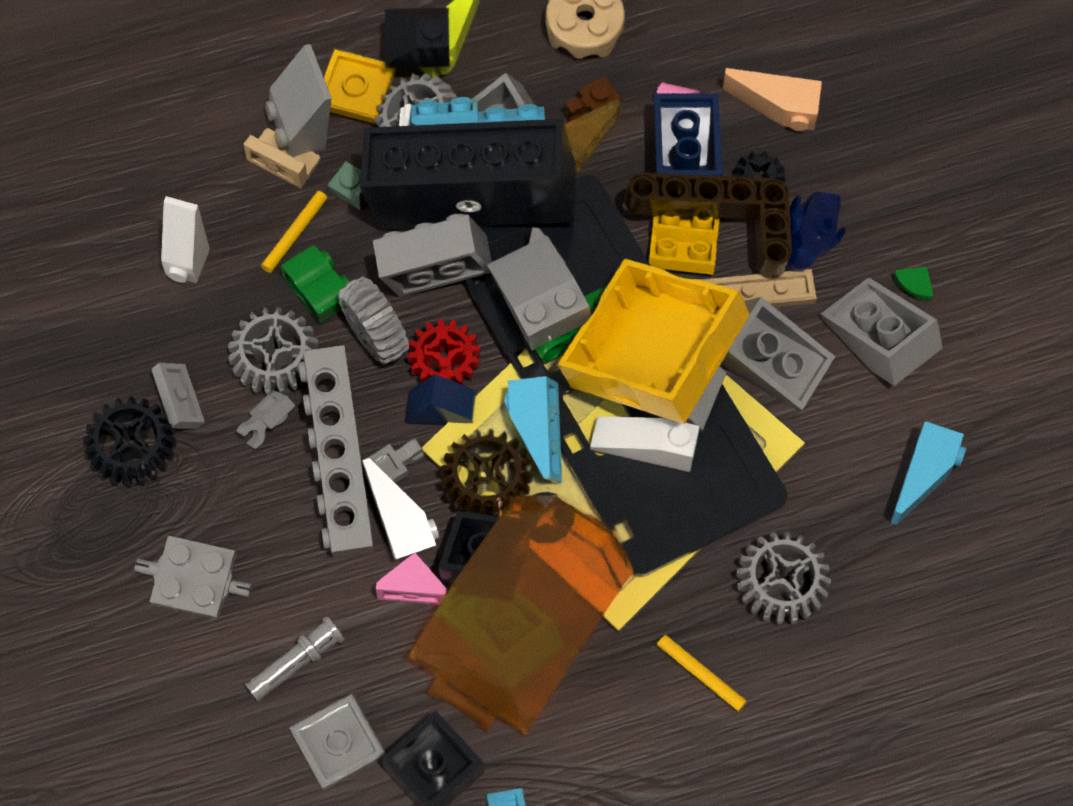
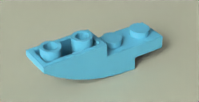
M458 97L452 99L451 102L437 103L435 100H424L419 102L418 105H412L411 120L414 125L545 120L544 107H537L534 104H524L519 106L518 109L504 110L502 107H490L483 112H479L478 100Z

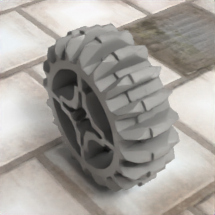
M424 73L420 79L418 75L412 74L410 81L407 82L406 79L401 78V85L398 87L390 85L391 93L389 95H381L384 104L376 106L377 112L380 114L375 117L378 127L399 126L400 108L405 107V104L418 105L419 102L424 100H435L437 103L451 102L452 99L458 97L453 93L451 86L444 83L441 78L435 76L432 79L430 75Z
M363 276L357 280L354 279L338 292L339 304L346 316V320L356 334L357 339L360 340L363 347L366 348L375 361L385 365L389 362H394L409 350L406 331L402 327V322L397 317L396 312L385 298L383 292L370 279Z
M264 307L262 310L263 316L260 317L251 312V322L248 323L241 320L239 323L241 331L233 330L232 338L234 341L228 344L229 352L232 353L228 359L230 365L234 366L232 369L234 375L241 377V383L245 387L252 384V390L255 393L259 392L262 387L265 388L266 395H270L272 390L277 388L279 393L284 395L286 386H290L291 389L296 391L298 388L296 381H301L299 362L305 361L304 351L314 350L319 346L318 339L313 337L314 329L311 326H306V320L303 316L295 319V313L292 310L285 316H283L282 309L279 307L276 308L274 314H269L268 309ZM281 333L288 334L295 338L300 344V346L293 345L292 342L283 340ZM267 334L265 337L257 339L260 336ZM247 357L263 362L266 366V371L253 366ZM290 364L286 368L279 370L282 366Z
M789 531L784 533L782 540H779L778 535L773 532L770 534L769 542L761 536L757 539V547L750 544L746 550L748 556H741L739 564L742 568L737 569L736 577L742 580L738 582V591L746 592L743 595L742 601L744 603L754 601L751 612L756 614L761 609L764 610L763 620L765 621L770 619L771 614L776 615L778 625L783 623L785 616H788L792 624L797 622L798 614L802 618L808 619L811 614L810 609L818 611L821 607L819 600H826L828 592L824 588L829 587L831 579L825 576L829 573V565L820 564L825 557L823 552L813 554L816 545L814 542L809 543L807 546L802 545L804 540L802 535H799L796 541L790 540L791 535ZM780 555L792 557L796 561H786ZM765 560L768 564L767 570L770 575L765 577L764 582L759 585L756 579V568ZM808 571L811 579V588L802 596L799 592L800 585L798 580L802 578L803 573ZM778 574H780L782 577L789 576V582H787L784 578L778 580ZM780 594L787 601L774 599L770 595Z

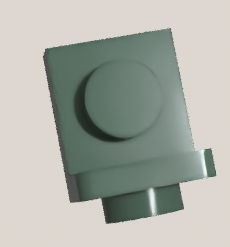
M345 161L328 184V192L359 210L367 202L360 188L361 170Z

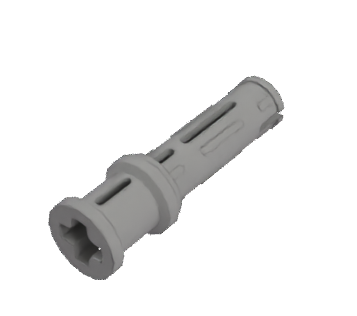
M327 616L323 617L322 623L307 635L301 634L298 637L299 639L296 640L297 645L245 683L247 689L258 702L308 662H318L321 659V654L335 643L341 644L345 641L340 631Z

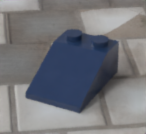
M654 93V173L723 176L718 93ZM668 193L672 197H680L676 193ZM700 194L702 197H711L708 194Z

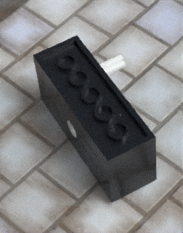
M405 104V107L400 108L399 126L364 128L360 188L380 230L414 229L416 225L421 223L435 224L446 221L447 217L454 214L469 215L478 226L574 222L576 162L563 119L414 125L411 120L412 104Z

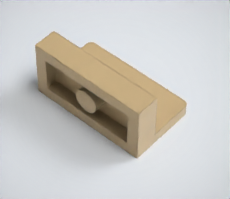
M269 128L264 130L259 139L250 135L243 144L246 160L299 188L303 187L320 162V156L312 151L295 157L288 155L284 147H279L275 132Z

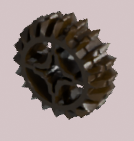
M492 428L488 430L487 436H481L480 430L476 429L474 431V439H470L469 436L463 434L461 437L463 445L453 442L451 445L453 453H445L444 462L446 465H442L440 469L441 475L445 476L441 480L442 488L448 489L446 498L448 500L456 499L455 508L457 510L467 506L466 512L475 513V511H479L480 514L487 515L486 512H493V516L500 517V510L503 509L510 515L513 512L511 503L521 506L523 504L521 495H529L530 486L528 484L533 482V473L529 472L532 469V461L526 459L528 451L526 448L518 449L519 441L517 438L507 442V433L505 431L498 438L494 437V430ZM492 453V455L487 457H483L478 454ZM507 461L515 471V477L511 484L505 481V476L501 473ZM464 464L469 467V472L472 474V477L469 479L470 484L467 487L459 479V472ZM486 471L487 474L488 471H491L493 476L488 477L487 475L482 477L481 472ZM487 491L495 493V495L484 496L481 494Z

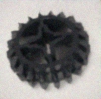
M132 396L128 399V404H123L122 400L117 398L115 401L116 407L114 408L104 403L103 409L105 414L94 413L93 419L97 424H87L86 430L90 435L84 436L83 439L85 446L88 447L84 451L87 459H92L90 461L91 468L95 471L99 470V475L104 480L111 476V482L115 485L123 478L125 485L129 488L133 483V479H138L139 484L143 486L145 484L144 477L147 475L156 480L158 477L156 469L159 468L167 471L168 465L164 459L174 458V452L170 448L177 445L176 438L172 436L176 430L172 427V424H169L166 412L161 413V408L157 403L150 407L149 401L145 398L137 405L135 398ZM133 421V422H131V423H129V424H122V423H125V422ZM153 427L157 431V438L151 450L145 441L149 436L148 431ZM111 434L115 443L111 447L112 452L107 456L104 453V444L107 436ZM133 438H135L137 441V444L135 442L133 444H130L128 441V445H125L123 439L125 441L131 439L132 441ZM131 459H140L134 462H128Z

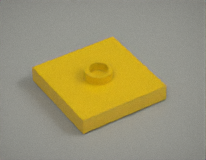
M334 49L324 76L332 98L330 112L376 124L375 117L380 115L377 112L376 106L384 104L381 95L388 94L396 68H386L383 61Z

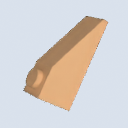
M726 68L723 84L724 91L781 126L790 127L796 131L814 130L822 81Z

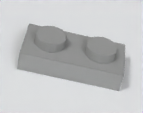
M158 363L151 370L169 423L172 424L173 428L198 429L205 423L186 365Z

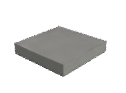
M352 694L289 728L323 792L380 761L385 755L382 746Z

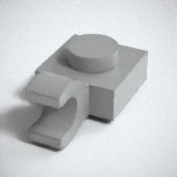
M272 390L270 395H267L249 412L252 417L241 423L236 431L245 437L253 430V437L248 440L247 445L256 449L264 442L265 429L267 427L272 429L274 426L284 422L288 417V413L295 405L288 396Z
M413 439L397 451H394L392 446L388 444L368 458L394 483H397L409 475L405 466L419 461L424 457V454L417 440Z

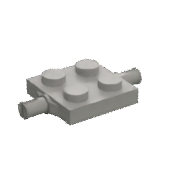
M172 536L167 537L163 555L157 563L138 558L136 561L138 565H135L134 569L136 573L154 576V587L149 601L152 605L219 620L222 605L229 596V593L249 598L251 595L250 591H252V583L233 580L232 569L237 554L235 550Z

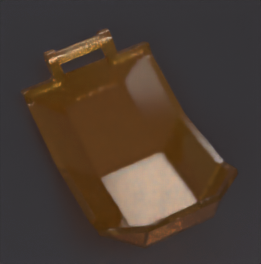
M561 495L515 496L463 568L408 655L409 658L437 675L428 694L436 699L441 697L479 722L478 727L486 732L489 731L499 716L525 734H528L572 662L633 573V568L619 532ZM448 682L488 707V710L486 711L448 686Z

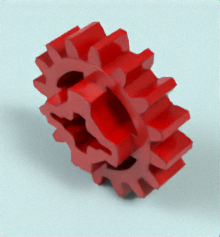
M441 318L438 319V326L433 327L429 322L425 323V333L420 330L415 331V339L417 341H409L411 353H408V363L413 364L411 366L413 375L420 374V383L434 374L463 385V377L470 380L473 379V370L471 368L479 369V359L476 357L480 356V346H476L477 337L475 334L467 336V325L458 329L456 328V320L452 319L449 326H446ZM447 352L448 357H441L440 353Z

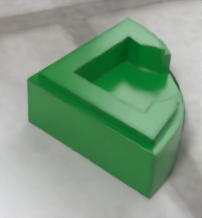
M927 267L894 271L893 277L900 289L915 296L917 300L932 301L933 292Z

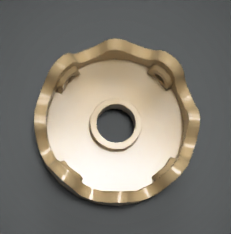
M549 0L546 7V28L551 46L554 49L563 47L571 52L575 58H584L594 54L599 55L601 58L607 57L612 52L619 36L624 32L625 11L621 0ZM581 11H589L594 17L585 21L579 19L577 14Z

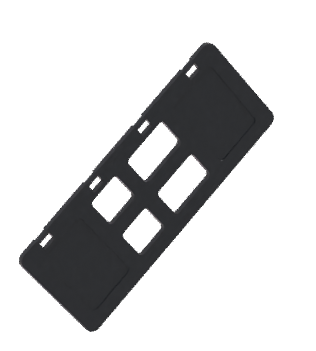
M585 175L576 179L574 222L479 226L487 235L492 262L528 245L532 227L539 228L545 236H548L557 252L565 261L566 266L584 296L608 285L624 259L651 266L598 178L592 175ZM492 274L483 275L485 280L478 284H475L473 278L464 280L504 353L516 370L519 379L547 376L558 382L561 451L631 574L637 577L648 576L779 510L785 505L788 496L785 486L723 384L703 432L698 434L690 472L607 453L596 455L593 450H590V444L563 399L564 395L576 389L570 387L561 369L556 372L547 371L535 349L531 350ZM526 349L533 363L523 367L516 354ZM622 404L629 417L658 418L654 414ZM575 435L582 447L581 450L572 453L565 441L566 438ZM625 522L633 536L624 542L615 526Z

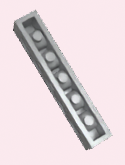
M345 346L304 351L305 361L299 362L301 383L308 382L309 394L303 395L305 413L306 415L313 416L314 423L313 428H308L310 448H317L319 461H313L312 465L315 482L322 481L323 494L317 495L319 514L326 515L328 528L322 529L324 549L331 548L333 558L374 552ZM323 379H331L336 383L335 387L329 392L319 391L317 384ZM333 411L340 415L339 421L331 426L322 423V416L327 412ZM338 444L344 447V454L338 459L329 458L326 455V451L331 445ZM342 477L347 479L350 484L346 491L338 493L330 488L332 481L336 478ZM342 511L351 512L354 515L353 522L348 526L338 525L335 522L338 513Z

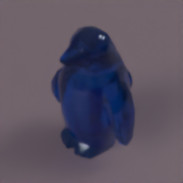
M814 192L806 199L802 208L801 196H796L790 205L792 254L787 265L791 269L804 272L817 257L835 248L842 240L846 229L842 227L836 233L841 210V197L839 195Z

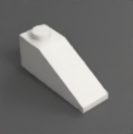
M166 196L163 206L161 254L165 274L177 282L184 283L187 280L197 283L210 250L199 207L196 204Z
M598 416L590 450L690 472L700 426L689 423L683 424L667 418Z
M370 458L363 460L362 466L394 560L398 561L409 557L414 552L418 554L433 549L436 546L434 540L439 538L433 518L427 520L425 512Z

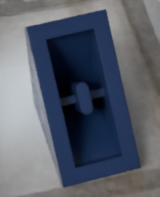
M434 374L409 391L406 422L473 423L476 392L471 388Z

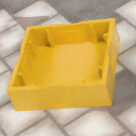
M624 259L601 295L596 310L580 328L558 363V366L571 388L685 424L750 314L738 290L699 279L681 278L663 269Z

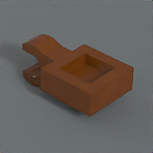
M602 76L578 89L577 97L565 103V107L568 110L564 112V115L570 123L578 121L588 113L595 120L621 106L622 98L607 78Z

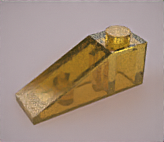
M617 99L564 124L576 162V175L620 119L621 102Z

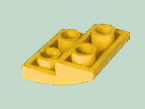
M654 215L649 255L650 265L665 270L714 275L719 218Z

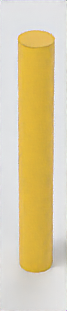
M317 191L263 261L261 267L266 272L272 273L328 198L323 192Z
M666 634L657 643L658 647L739 712L744 707L747 700Z

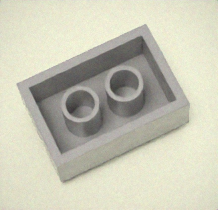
M454 214L447 217L446 221L435 224L421 223L416 225L413 230L388 232L383 235V238L373 240L379 278L399 297L491 273L487 264L492 262L487 235L469 215Z

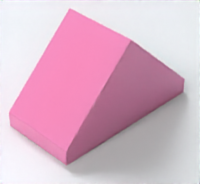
M415 552L376 582L378 600L437 605L447 603L446 587Z

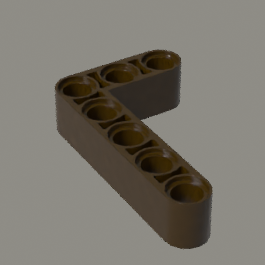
M638 173L629 181L624 201L628 210L635 214L754 219L756 266L761 275L770 279L778 278L784 273L791 258L792 244L789 190L783 181L775 178ZM635 191H642L647 196H639ZM673 192L678 194L680 197L675 198L670 196L668 193ZM700 194H708L713 199H706ZM733 195H739L745 200H737ZM766 197H773L777 202L770 201ZM767 226H774L778 231H771ZM768 255L776 256L780 261H773Z

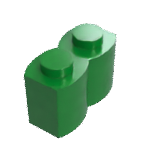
M312 245L282 264L281 271L285 281L298 298L301 299L311 316L318 324H321L341 311L342 307L339 304L338 292L350 281L345 275L339 276L332 269L335 265L327 251L323 250L320 252L315 245Z

